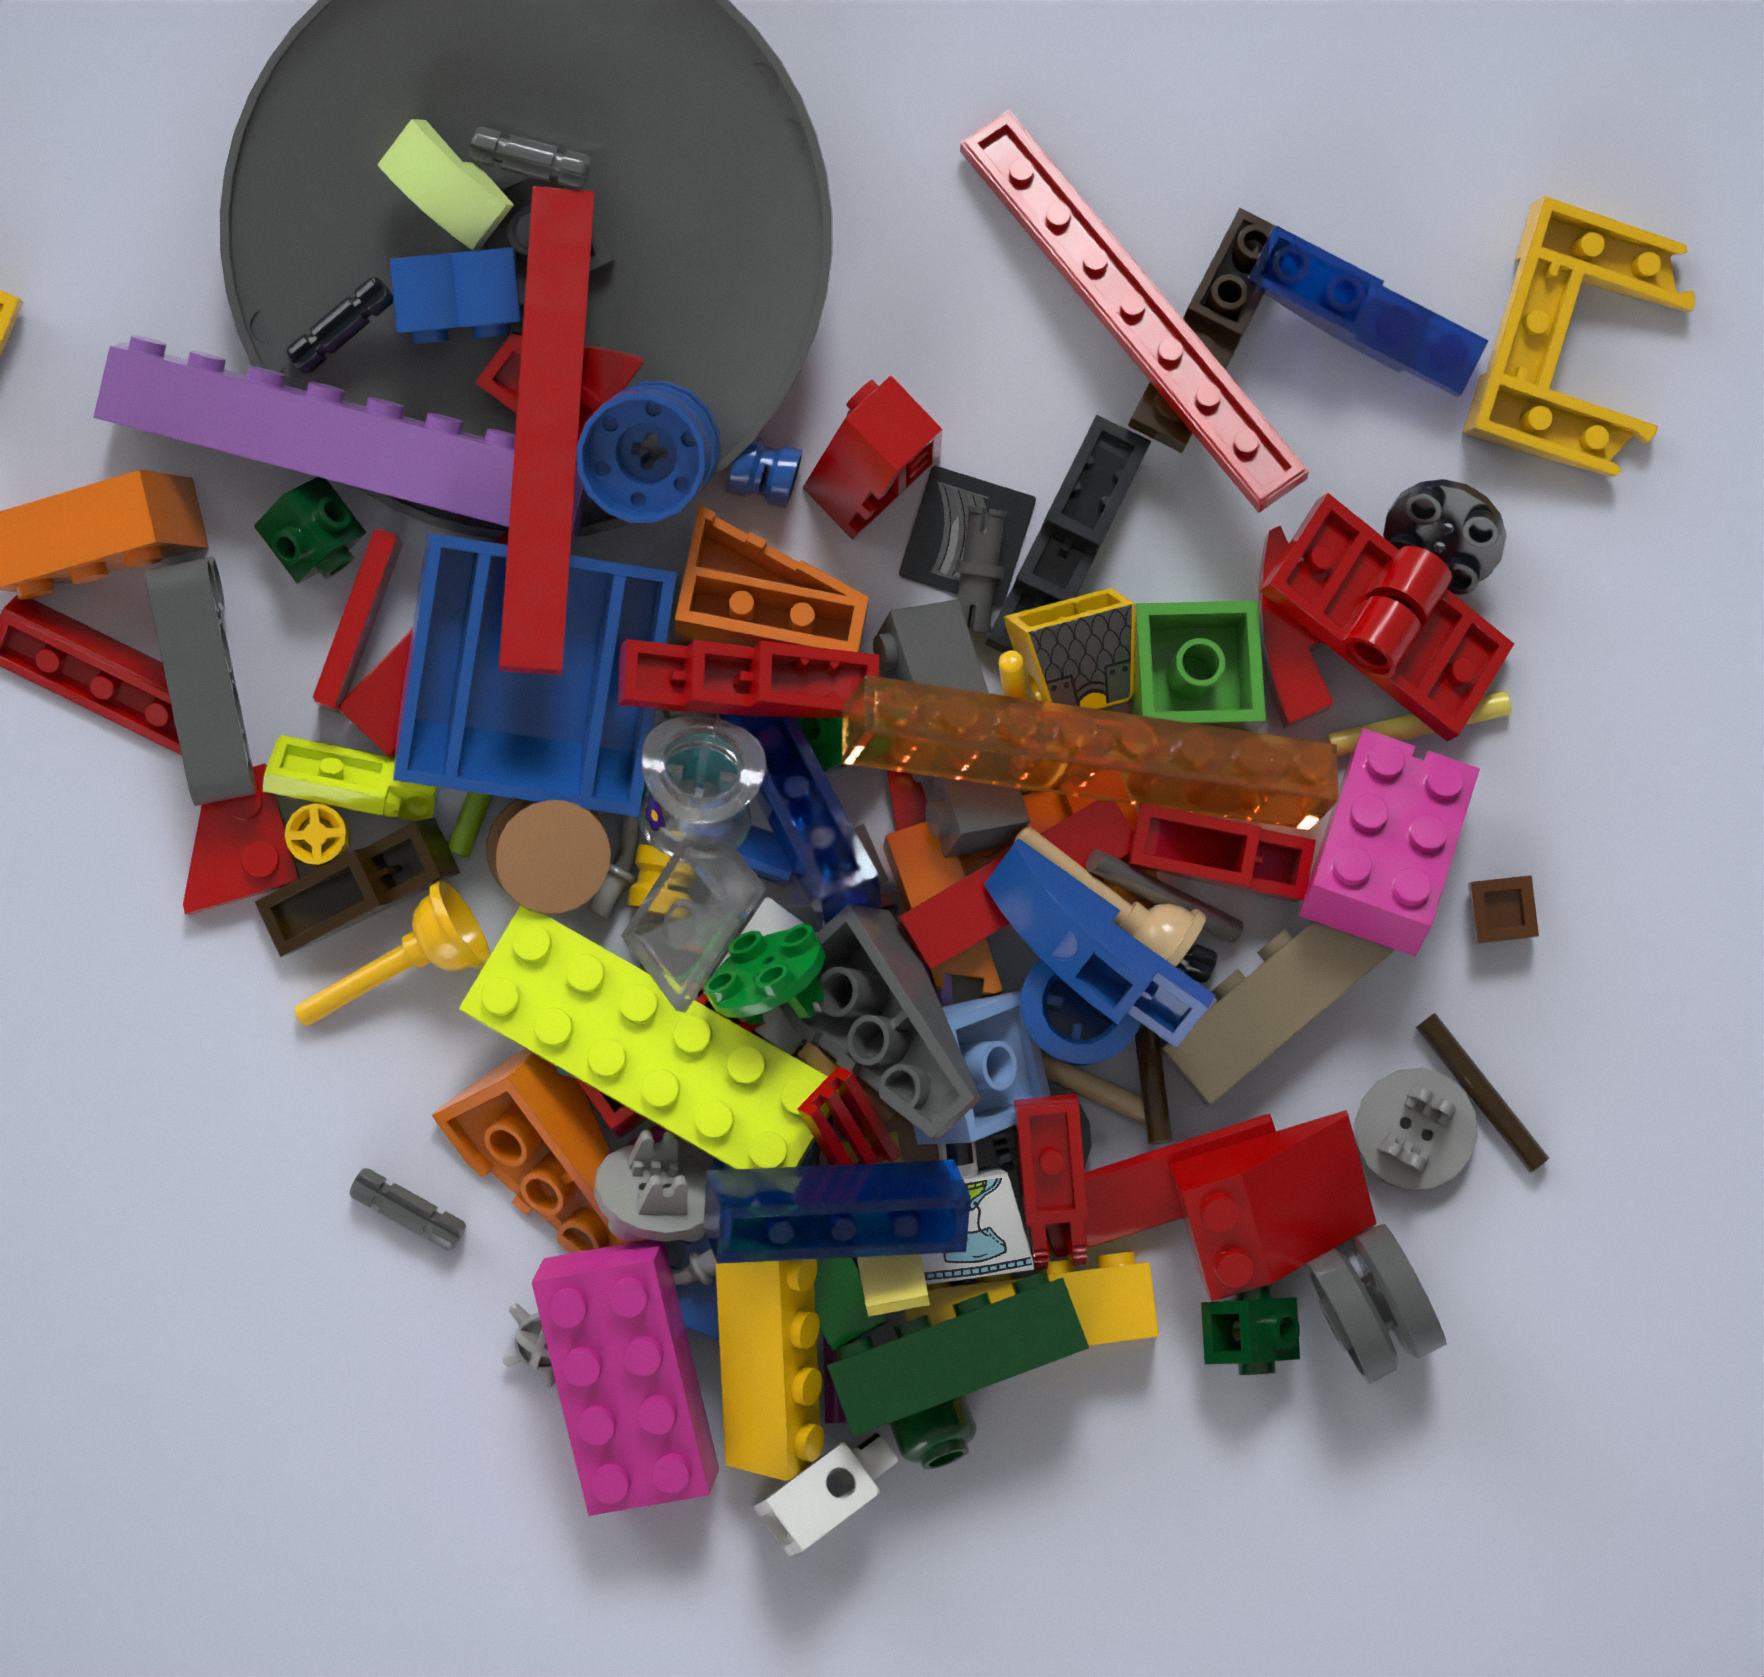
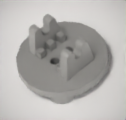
M1426 1068L1397 1070L1376 1081L1361 1099L1354 1121L1358 1153L1362 1156L1367 1168L1385 1183L1409 1191L1433 1189L1455 1178L1471 1159L1478 1137L1476 1111L1466 1092L1447 1075ZM1403 1117L1408 1118L1411 1122L1408 1129H1403L1400 1126V1120ZM1425 1129L1432 1132V1138L1429 1141L1423 1140L1421 1136L1422 1131Z
M650 1130L642 1131L635 1145L624 1146L607 1155L596 1172L594 1197L602 1214L609 1219L608 1228L610 1232L622 1240L634 1241L643 1238L663 1242L673 1240L697 1241L706 1233L707 1225L714 1216L717 1207L718 1188L710 1172L693 1156L678 1150L677 1136L669 1131L664 1134L663 1140L659 1143H654Z

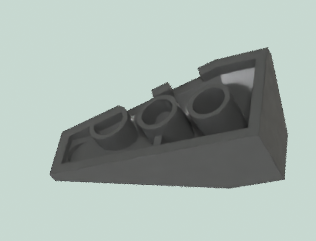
M847 904L816 934L823 946L826 957L821 971L817 975L824 993V999L820 1002H812L815 1011L814 1016L799 1018L788 1002L779 1007L795 1032L809 1043L818 1044L837 1059V1065L853 1072L854 1075H857L879 1092L880 1099L931 1139H939L981 1100V1097L922 960L891 912Z

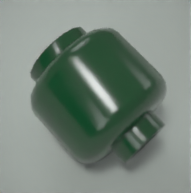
M965 1395L889 1423L902 1457L913 1463H921L925 1470L943 1467L968 1454L969 1448L967 1444L974 1438L977 1430Z

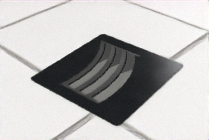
M933 466L903 557L899 575L912 581L958 594L960 573L955 572L956 560L963 559L969 512H967L968 506L986 508L984 534L987 530L989 509L1008 511L1004 522L999 566H1005L1003 579L997 578L993 602V606L1002 607L1036 498L1020 491L939 466Z

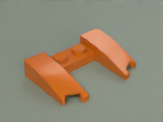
M1118 759L1060 777L1058 784L1022 795L1030 819L1027 826L1032 827L1040 834L1111 793L1134 832L1137 812ZM927 822L887 834L883 844L884 853L906 912L1003 856L1012 847L945 858L939 838L935 839L931 836ZM1130 853L1119 860L1128 864ZM1131 865L1158 879L1156 871ZM1095 876L1131 905L1137 901L1146 909L1150 906L1151 908L1155 906ZM986 938L928 971L934 989L943 990L945 974L983 979L982 996H994L1002 994L1003 991Z

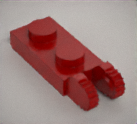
M1076 1094L1014 1100L1024 1221L1026 1226L1029 1227L1030 1249L1034 1270L1048 1269L1050 1247L1046 1239L1045 1225L1067 1223L1068 1238L1066 1239V1245L1072 1266L1087 1265L1084 1221L1089 1220L1078 1097Z

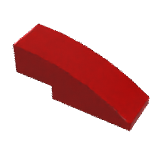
M1280 525L1269 530L1265 537L1259 571L1258 608L1261 654L1267 680L1284 729L1329 710L1334 702L1311 654L1312 650L1325 645V643L1259 591L1289 544Z
M1141 802L1138 807L1128 864L1211 885L1291 902L1303 901L1309 883L1316 840L1261 829L1262 826Z

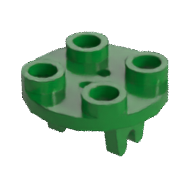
M809 924L796 925L790 929L762 936L759 931H749L738 936L729 944L728 952L731 956L721 964L703 987L716 1012L725 1017L744 1018L749 1025L761 1024L763 1022L762 1013L770 1011L786 1002L789 1003L799 1018L813 1017L815 1011L812 1002H820L824 999V993L817 975L821 971L826 956L820 940Z

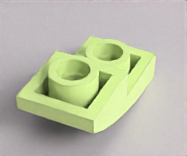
M411 119L377 164L389 179L424 213L471 250L481 249L514 206L477 163L462 162L426 120Z

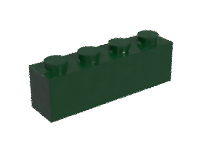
M1045 1270L1011 1283L1015 1293L1014 1296L991 1303L986 1292L952 1305L956 1314L955 1318L933 1325L929 1314L893 1327L898 1339L874 1348L869 1336L835 1349L839 1361L827 1365L853 1437L1089 1349L1063 1277L1050 1282Z

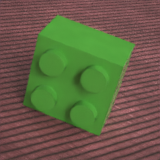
M1258 601L1136 603L1134 694L1129 700L1132 740L1253 737L1266 722Z

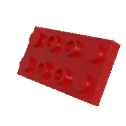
M1329 493L1316 500L1259 590L1447 742L1460 735L1515 644L1447 589L1452 582V574L1448 566L1438 556L1416 546H1404L1397 549Z

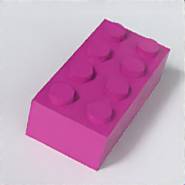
M647 1239L543 1258L531 1283L588 1516L710 1495L719 1471V1465L666 1243Z

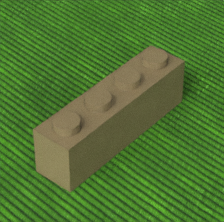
M1311 921L1312 923L1294 938L1284 929L1257 952L1264 963L1247 977L1237 969L1215 987L1211 992L1216 995L1215 999L1218 1002L1204 1013L1177 1048L1168 1043L1161 1049V1052L1208 1107L1383 961L1394 949Z

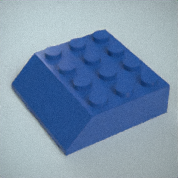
M427 533L399 712L393 780L535 802L563 800L578 804L588 810L639 817L656 709L618 705L620 645L626 639L666 644L677 572L570 555L562 675L499 671L507 545Z

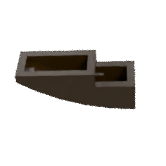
M434 817L414 821L365 848L355 849L255 901V904L279 956L284 957L428 890L432 884L441 879L447 880L461 872Z

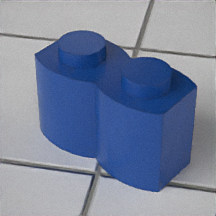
M514 247L390 259L397 333L411 332L412 344L449 341L448 328L472 326L473 338L510 335L509 323L522 321Z

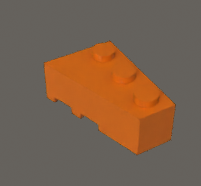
M699 504L675 615V640L691 643L693 640L750 647H754L760 641L860 652L869 597L803 560L798 562L767 545V541L752 532L747 534L716 517L714 511Z

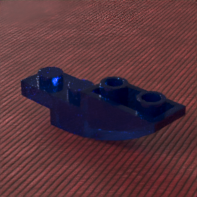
M1277 225L1273 226L1246 280L1277 303L1341 342L1399 373L1405 370L1457 398L1462 395L1489 341L1382 286L1384 280Z

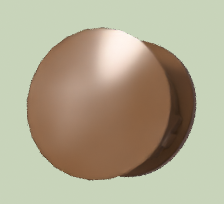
M514 799L498 814L490 828L486 844V856L494 879L516 903L528 910L542 914H560L574 910L587 903L599 891L606 880L610 868L611 848L608 835L595 810L584 809L578 804L563 800L535 802Z

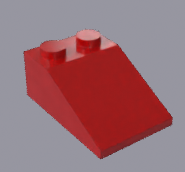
M1346 1110L1169 1163L1196 1267L1211 1302L1272 1284L1304 1266L1306 1262L1332 1250L1377 1224L1349 1114Z

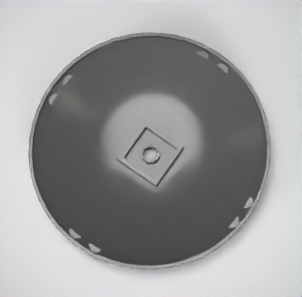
M318 0L289 30L266 62L251 89L235 128L224 170L220 204V254L229 305L236 330L251 366L282 373L285 375L283 385L306 391L309 382L340 388L345 391L343 400L366 406L368 397L398 403L404 406L402 416L425 422L427 413L452 417L464 422L462 432L485 437L487 429H496L515 434L517 414L475 383L509 335L473 338L472 326L448 328L449 341L412 344L411 332L397 333L393 301V304L380 315H371L369 317L370 323L332 354L327 352L325 354L327 359L312 372L303 373L290 360L286 352L288 346L301 335L307 334L309 336L312 333L310 328L346 297L354 298L356 296L354 291L369 278H379L393 295L390 259L478 251L468 248L424 213L389 179L377 164L411 119L426 120L462 162L474 163L469 159L470 143L478 127H486L501 131L502 138L509 140L510 134L557 146L559 147L558 153L565 155L567 149L587 154L591 158L588 179L584 187L579 189L594 191L584 345L635 354L646 360L626 388L642 381H670L692 390L711 409L720 430L721 457L713 477L728 467L766 427L782 406L803 369L817 335L827 298L833 255V213L830 189L818 136L800 92L783 62L759 30L730 0ZM494 162L493 167L478 164L514 204L480 250L515 248L522 321L509 323L510 334L514 331L522 332L528 248L522 245L517 237L516 229L518 222L523 216L531 213L533 186L562 189L572 188L558 185V178L551 177L550 182L501 170L502 163ZM652 434L644 442H641V446L650 448V459L656 461L662 454L667 452V448L659 446L657 441L658 435ZM356 487L388 507L430 525L466 535L498 539L504 532L509 531L507 526ZM588 496L578 537L630 524V522L606 513Z

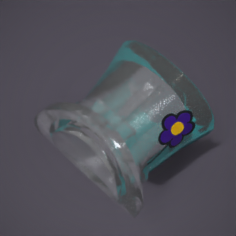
M680 717L670 719L656 726L646 737L642 749V772L647 786L643 791L640 815L637 817L641 832L648 842L660 852L688 862L718 860L731 854L742 845L750 830L751 809L749 803L757 794L766 769V758L761 744L745 729L714 718Z

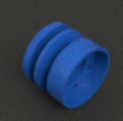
M642 381L618 392L605 402L585 423L577 444V471L588 496L606 513L630 523H656L679 513L712 480L721 457L720 430L711 409L692 390L670 381ZM652 434L658 435L657 441L659 446L667 448V452L662 454L656 461L650 459L651 449L641 446V442H644Z

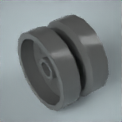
M1380 1224L1355 1237L1354 1252L1364 1275L1362 1278L1358 1276L1347 1257L1335 1249L1305 1263L1307 1272L1320 1299L1318 1301L1319 1306L1331 1331L1343 1351H1347L1367 1384H1371L1397 1370L1398 1357L1388 1333L1390 1329H1392L1405 1351L1416 1358H1421L1447 1345L1440 1322L1424 1288L1404 1251L1386 1224Z

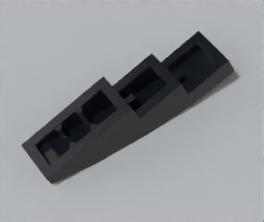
M1096 414L1016 577L985 645L1001 653L1014 651L1005 626L1004 616L1077 597L1151 444L1150 440Z

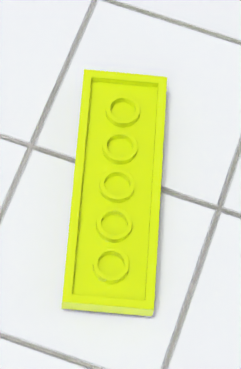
M522 905L518 908L459 1007V1010L781 1197L784 1195L815 1142V1138L797 1109L828 1076L547 915L528 910ZM824 1103L820 1109L828 1120L831 1113Z

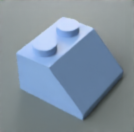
M1022 990L942 1006L981 1100L939 1139H931L913 1125L917 1145L972 1143L1016 1125L1014 1100L1051 1096L1041 1049L1031 1038L1022 1018L1020 1003Z

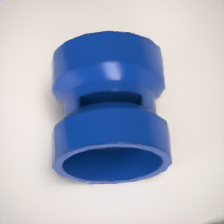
M757 437L734 460L727 492L742 497L754 493L764 496L769 505L786 509L795 485L803 451L789 446H783L778 450L767 447L762 438ZM770 466L768 478H765L767 467Z

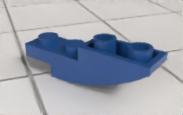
M1019 838L984 884L1000 911L1039 958L1066 984L1116 1024H1119L1128 1013L1177 1048L1208 1010L1216 996L1113 922L1120 912L1117 907Z

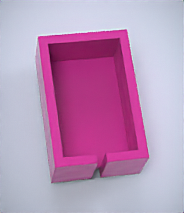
M1363 728L1348 759L1298 916L1416 957L1432 926L1480 768L1428 750L1423 760L1413 757L1416 746Z

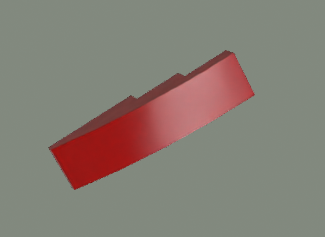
M626 639L620 645L618 705L743 716L874 718L878 715L880 655L760 641L754 647L700 640H693L689 645L681 646Z

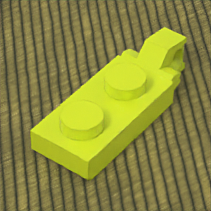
M285 735L278 736L263 780V792L347 808L353 811L385 815L386 817L399 816L402 820L412 821L433 817L437 805L439 787L393 780L394 757L390 759L384 755Z

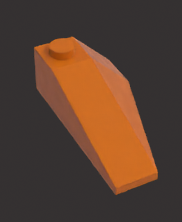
M527 1049L508 1057L431 1115L465 1162L483 1178L491 1172L512 1190L516 1196L511 1203L526 1216L532 1210H535L558 1230V1243L569 1253L647 1240L643 1238L634 1241L622 1240L610 1232L608 1228L609 1219L602 1214L594 1197V1185L597 1169L611 1152L585 1091L575 1077L559 1074L556 1066Z

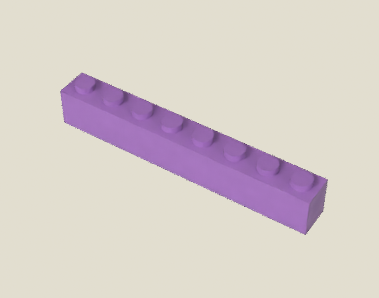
M131 335L129 344L119 343L109 347L93 418L509 527L515 434L487 429L485 437L462 432L464 422L452 417L427 413L425 422L402 416L404 406L398 403L368 397L366 406L343 400L345 391L334 386L309 382L307 391L283 385L285 375L282 373L249 366L247 375L224 369L226 359L198 351H190L188 360L165 354L166 343L142 336ZM577 458L571 542L578 538L588 494L577 471Z

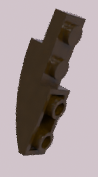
M1240 207L1183 317L1184 321L1225 370L1294 236L1286 230ZM1149 382L1128 426L1183 453L1193 433L1151 382Z

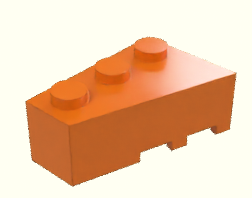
M136 470L0 511V590L17 592L19 600L34 599L55 592L53 586L55 584L72 581L73 584L89 583L108 577V572L148 566L158 563L165 558L208 549L209 546L193 478Z

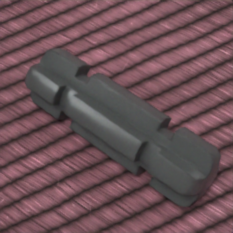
M478 127L470 143L469 159L474 163L493 167L494 162L502 163L501 170L550 182L551 177L558 178V185L576 190L582 189L586 184L591 167V158L587 154L567 149L565 155L558 153L559 147L512 134H510L509 140L502 138L501 131L486 127Z
M363 1168L358 1173L349 1192L353 1199L368 1207L374 1204L379 1207L378 1213L420 1236L423 1233L430 1236L429 1241L445 1250H453L457 1246L466 1228L463 1220L445 1211L443 1214L437 1212L438 1207L396 1183H393L391 1186L385 1183L387 1178L371 1169Z

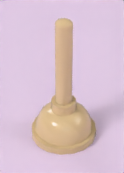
M1032 827L1022 828L1014 839L1015 843L1019 838L1117 907L1120 912L1115 918L1114 923L1175 967L1191 948L1206 922V915L1198 909L1190 912L1181 906L1168 903L1155 905L1148 910L1137 901L1131 905Z

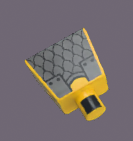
M1111 587L1004 616L1005 626L1013 649L1021 654L1024 660L1027 690L1031 701L1039 704L1045 714L1051 719L1067 718L1071 741L1087 743L1103 738L1106 735L1103 708L1129 701L1134 694L1135 603Z

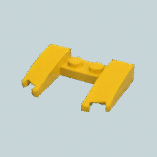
M1547 196L1533 202L1516 253L1515 261H1518L1519 265L1486 373L1479 376L1462 433L1558 463L1611 477L1617 476L1622 469L1610 460L1633 436L1643 444L1648 443L1656 435L1658 426L1551 390L1550 385L1581 282L1684 312L1693 310L1695 305L1694 291L1676 292L1671 256L1687 253L1686 244Z

